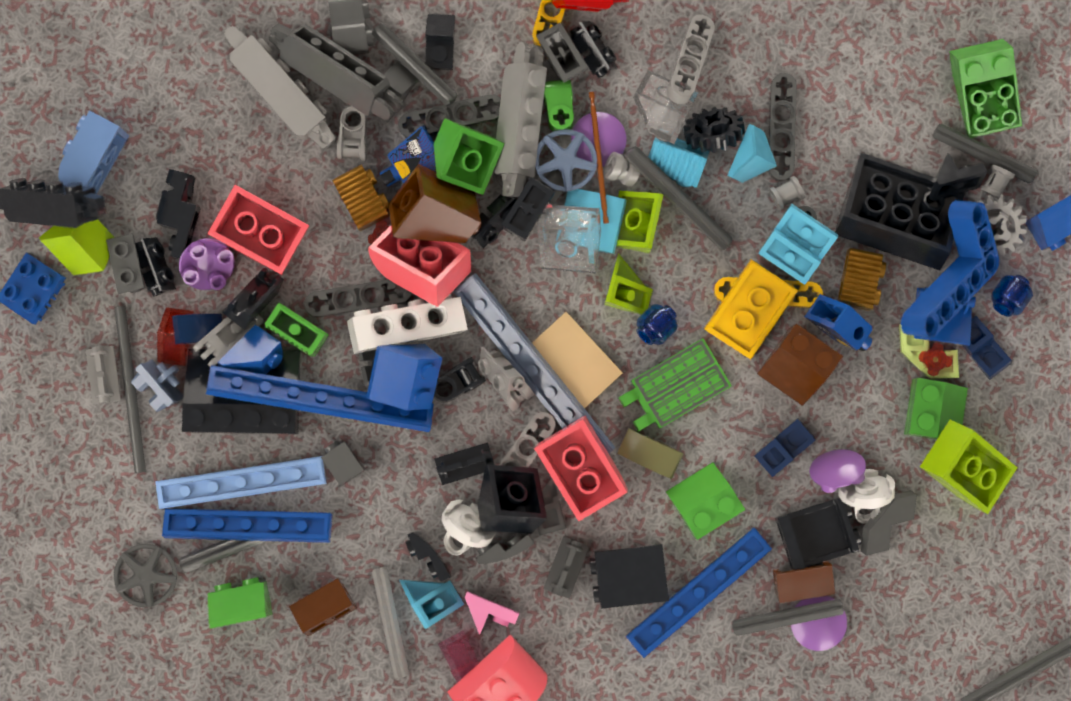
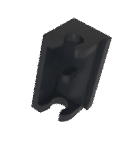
M531 177L503 221L502 227L510 234H515L525 242L554 196L555 191Z
M263 268L222 312L244 330L274 299L284 281L279 275L273 280L269 279L266 275L268 272L267 268Z

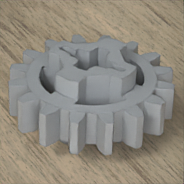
M988 195L987 203L979 199L978 202H982L986 207L991 228L992 224H996L1002 218L1001 227L998 226L993 230L994 240L1004 239V241L995 242L997 250H999L1002 256L1005 255L1006 248L1015 251V242L1023 243L1024 237L1021 234H1026L1028 228L1025 225H1021L1027 222V216H1020L1023 207L1018 206L1014 208V199L1011 198L1008 202H1004L1003 195L999 196L998 201H994L992 195ZM991 209H999V210L993 211V212L988 211V210H991ZM1010 215L1015 221L1016 229L1013 228L1014 225L1009 223L1008 218Z

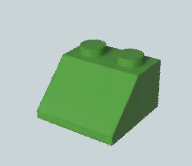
M444 118L434 142L436 176L441 180L483 195L505 143L487 134Z
M912 379L904 435L937 440L950 419L963 425L968 388L936 380Z
M713 462L666 491V494L696 540L745 511L732 487Z
M259 577L242 580L243 586L232 588L231 583L214 586L215 592L208 593L209 627L215 628L272 615L267 581L259 582Z

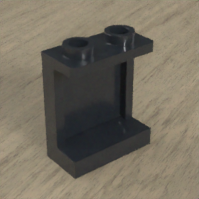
M840 497L775 517L791 570L803 569L823 561L859 552L858 545L862 543L857 528L852 529L849 518L853 517L851 507L844 503Z
M662 544L595 551V558H589L591 575L597 574L598 586H593L594 603H600L601 609L669 601Z

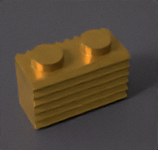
M361 164L332 180L360 232L389 217L386 211L389 209V203L384 193L377 194L373 185L378 182L370 168L365 171Z
M854 248L847 250L837 301L847 304L852 308L865 311L872 310L874 305L878 306L881 296V289H877L879 278L883 279L886 270V262H882L883 254Z

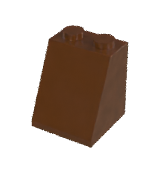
M421 164L416 166L389 203L393 236L399 239L466 243L471 235H475L481 226L475 192L437 178L435 171Z
M795 324L788 328L757 375L803 406L825 383L843 356L804 328Z

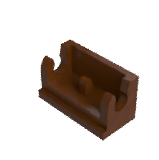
M823 561L822 566L781 572L779 569H773L775 594L779 603L835 595L833 568L829 561Z
M339 578L289 606L302 633L308 637L357 609Z

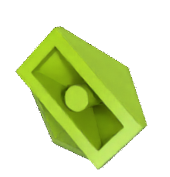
M618 253L604 305L646 316L653 289L645 286Z

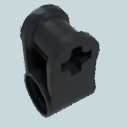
M472 357L459 363L449 372L438 378L436 388L440 383L447 382L452 386L453 391L450 396L441 397L435 389L434 398L441 403L451 402L486 382L485 377H481L473 365L474 359ZM465 370H467V372H468V374L470 375L472 381L469 379V377H468V375L466 374Z

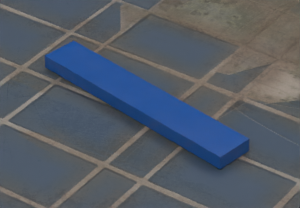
M165 509L162 536L172 539L330 543L333 515L331 513Z
M753 527L675 593L669 601L662 604L629 632L626 638L641 656L645 658L769 553L772 548Z

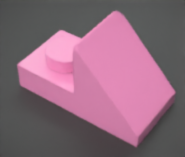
M469 591L465 595L479 634L482 631L488 614L494 616L492 621L508 627L509 622L512 624L516 623L519 612Z

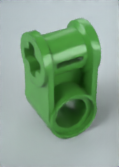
M562 80L545 82L544 103L547 108L550 129L552 132L564 129L571 130L574 119L571 80L565 83ZM559 114L563 115V118L566 119L564 125H559L557 120Z

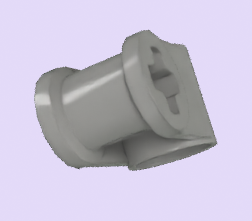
M353 106L347 107L341 113L340 132L337 142V160L349 157L360 158L361 161H366L367 117ZM359 114L361 116V123L356 127L348 126L347 118L349 115Z

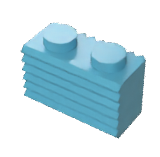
M657 131L648 157L669 178L676 180V183L680 186L691 187L692 185L697 187L709 151L707 150L702 153L700 147L693 150L691 144L687 145L686 141Z

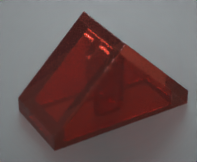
M166 307L157 331L158 363L163 362L165 364L186 366L189 344L176 345L172 317L194 314V311Z

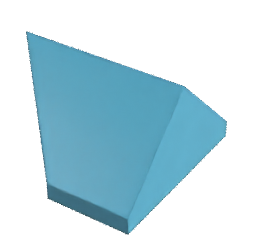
M748 125L727 176L743 183L777 166L763 130L754 125Z
M399 580L412 608L425 629L464 605L451 581L437 583Z

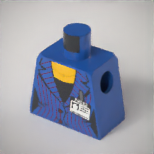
M425 126L418 128L387 155L392 166L381 171L380 176L386 186L389 187L399 180L405 183L418 164L436 172L434 141Z
M820 294L804 316L833 340L849 348L865 351L872 344V338L869 336L872 326L847 304ZM838 317L835 322L832 321L833 318Z

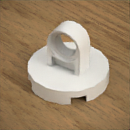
M866 469L864 472L865 479L862 483L838 488V496L844 503L853 507L858 522L866 524L870 518L874 519L880 512V507L889 504L895 498V481L890 475L887 474L885 478L878 475V470ZM860 509H874L867 515L859 513Z
M463 500L451 501L442 513V523L447 530L443 539L444 546L450 554L456 556L461 555L470 547L482 548L488 546L497 533L496 531H482L477 504L471 503L470 506L461 504ZM453 537L463 543L462 548L454 544Z

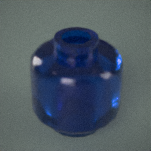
M1006 275L1002 277L991 294L993 308L1006 317L1020 315L1033 297L1029 281L1021 275Z
M653 304L638 317L636 332L646 344L662 345L677 331L678 324L675 319L677 315L668 305Z

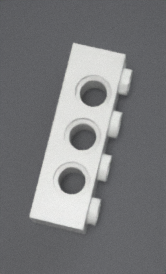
M450 294L438 307L431 303H425L424 299L408 302L409 307L398 309V305L393 304L381 307L382 312L371 314L370 309L354 312V317L347 321L354 354L376 350L377 346L404 345L455 335L468 330L461 297L452 298ZM429 311H434L438 314V324H433L429 321ZM402 316H407L412 320V329H405L402 326ZM375 321H380L385 325L386 332L384 335H380L374 330Z

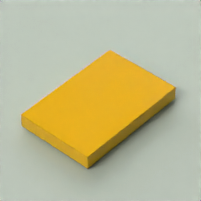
M750 259L704 327V330L747 358L752 359L798 292V289Z

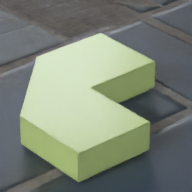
M899 324L900 352L929 379L959 378L958 350L930 351L929 340L916 339L913 335L904 334L901 324Z

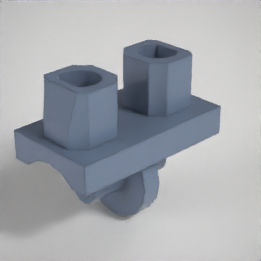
M151 359L144 364H139L135 368L138 373L131 383L141 392L145 391L149 386L156 394L149 400V404L155 411H161L183 399V394L177 388L180 382L175 377L179 371L176 365L168 369L163 362L157 365Z

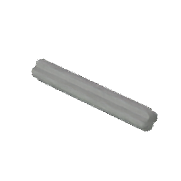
M386 567L376 568L372 570L393 674L395 678L406 677L409 675V669L388 570Z

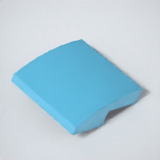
M582 189L568 191L556 241L563 244L585 247L593 251L615 254L627 200L606 195L609 223L603 224L600 193Z
M791 204L758 254L805 285L838 238V234Z

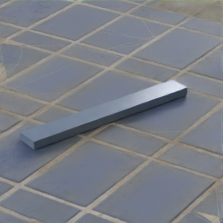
M476 273L471 275L453 291L457 297H461L465 308L506 359L524 377L525 382L562 429L581 417L586 416L608 454L616 448Z

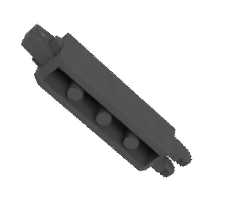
M278 23L271 28L269 41L281 50L279 59L330 91L336 97L353 106L359 112L366 116L374 113L381 117V119L388 120L394 115L393 112H398L404 107L401 98L389 90L390 82L387 76L310 26L303 25L296 30H292Z

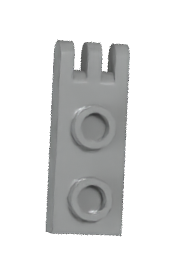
M258 315L244 330L230 318L226 317L192 348L198 351L205 346L207 350L200 356L205 360L212 353L215 358L210 360L208 365L210 367L211 365L215 366L255 324L259 327L264 320Z

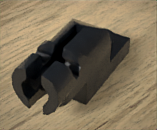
M169 169L165 182L174 187V189L162 191L156 220L157 224L162 227L177 230V234H173L170 239L169 251H172L171 257L180 260L183 251L191 244L201 208L189 203V200H193L196 178L193 175Z

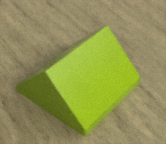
M619 190L618 197L626 199L627 202L616 246L649 254L653 245L663 194Z
M99 219L82 224L77 228L53 226L39 237L40 241L72 275L104 271L110 258L106 240L115 238Z

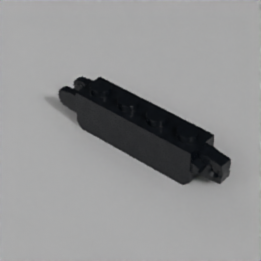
M18 178L9 181V186L0 188V209L4 210V215L9 222L77 228L90 221H96L100 215L107 213L104 206V197L96 194L95 187L82 186L81 182L63 185V181L45 183L43 179L27 182L26 178Z

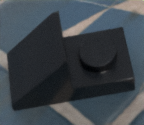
M428 14L425 63L432 70H453L455 15Z
M947 153L930 191V200L978 189L987 174L986 168L981 163L973 166L965 165L958 169L950 154Z

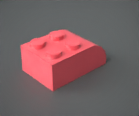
M235 185L207 234L266 268L282 275L307 232L309 225Z
M392 225L368 247L373 264L383 276L436 307L471 273L470 249L455 242L399 239L393 236Z
M586 416L581 417L541 441L534 448L578 521L628 492L619 470Z
M510 634L447 693L453 701H537L547 685V673Z

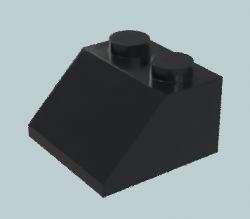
M487 464L477 505L482 531L532 534L547 519L538 468Z

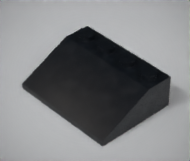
M860 153L840 211L835 233L839 237L940 271L951 253L954 241L948 217L949 207L955 200L963 201L965 192L931 201L929 194L936 179L935 177Z
M188 349L182 405V432L299 435V410L206 395L210 372L208 363L215 357L211 353L203 360L200 355L207 349H200L198 351ZM282 350L283 359L275 369H271L266 375L300 380L301 351Z

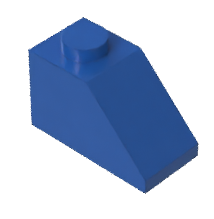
M255 324L218 361V366L266 375L271 369L278 367L283 359L281 342Z

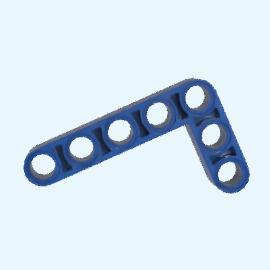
M955 200L951 203L948 217L959 257L904 312L901 318V329L904 334L926 338L936 336L998 270L999 254L988 213L982 202Z

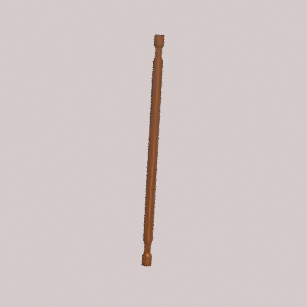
M589 92L603 224H608L597 112L594 103L595 95L594 92Z

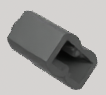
M328 0L333 42L353 55L369 53L368 46H373L372 30L366 29L365 19L370 18L368 2H363L362 0Z

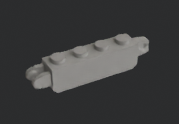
M229 26L225 30L224 37L234 49L230 55V61L298 139L307 140L310 138L319 147L326 150L336 141V138L326 124L328 121L324 116L327 113L325 108L317 100L314 102L310 101L305 95L309 92L299 79L294 82L287 75L290 69L281 59L275 61L269 53L272 49L262 38L258 41L253 35L247 38L239 31V28Z
M522 41L517 44L514 62L508 64L504 69L496 139L505 144L493 170L495 174L502 175L503 196L518 198L523 191L527 178H534L547 67L542 66L543 48L534 45L530 50L529 44Z

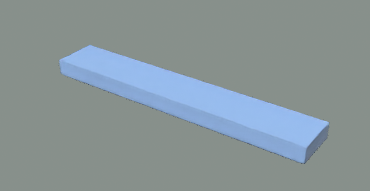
M322 456L155 481L159 509L327 484L324 462L321 458Z

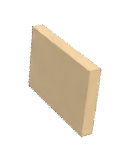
M567 312L532 342L584 409L623 374Z

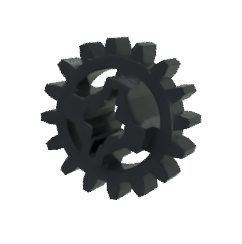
M713 107L712 111L702 109V113L692 114L693 119H686V125L683 126L686 144H691L693 150L700 147L702 153L707 150L716 153L717 149L720 148L723 151H727V146L736 147V141H742L743 134H745L742 115H737L736 110L728 112L727 107H724L722 110Z

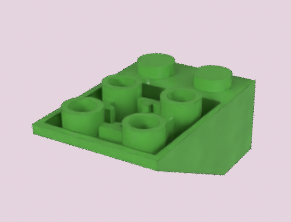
M1004 39L949 51L952 75L967 136L973 138L1021 127L1022 119L1013 47Z

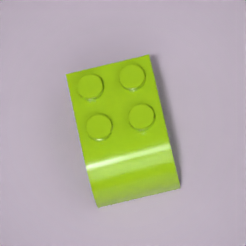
M951 419L920 465V468L954 495L987 515L1018 468L974 430Z

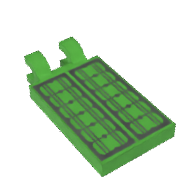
M704 338L631 380L634 389L623 394L618 399L623 408L636 400L641 404L646 414L632 422L637 431L644 429L654 422L660 429L732 385Z

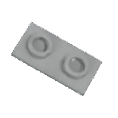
M114 346L92 347V349H87L86 356L93 405L121 401Z
M483 346L481 347L480 360L478 361L479 371L493 384L494 389L499 391L508 401L510 391H520L525 387V379L515 368L511 369L512 364L500 351L492 350L488 352Z

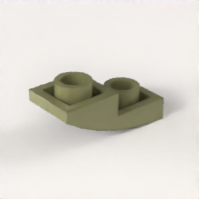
M631 428L628 429L617 454L670 479L673 478L684 454Z

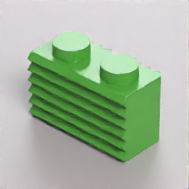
M281 303L277 304L265 322L267 329L311 357L317 355L329 336L326 332Z

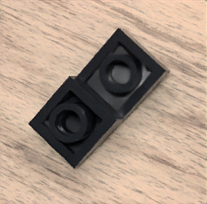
M415 532L407 534L410 540L405 541L411 557L417 556L418 560L430 557L431 561L427 563L433 579L438 577L440 582L452 577L442 558L425 539Z

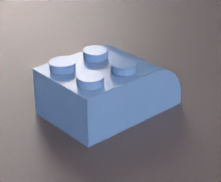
M89 110L87 116L83 115L80 118L76 127L78 132L73 141L69 140L63 149L62 154L64 157L60 163L58 175L59 181H63V185L81 182L82 186L95 187L97 194L129 135L120 126Z

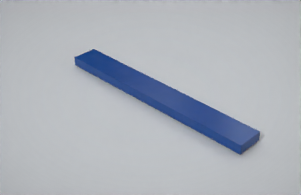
M213 365L210 367L206 395L430 432L434 403H432L431 409L404 410L369 400L366 397L367 392Z

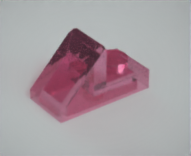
M463 630L438 643L457 683L480 663Z

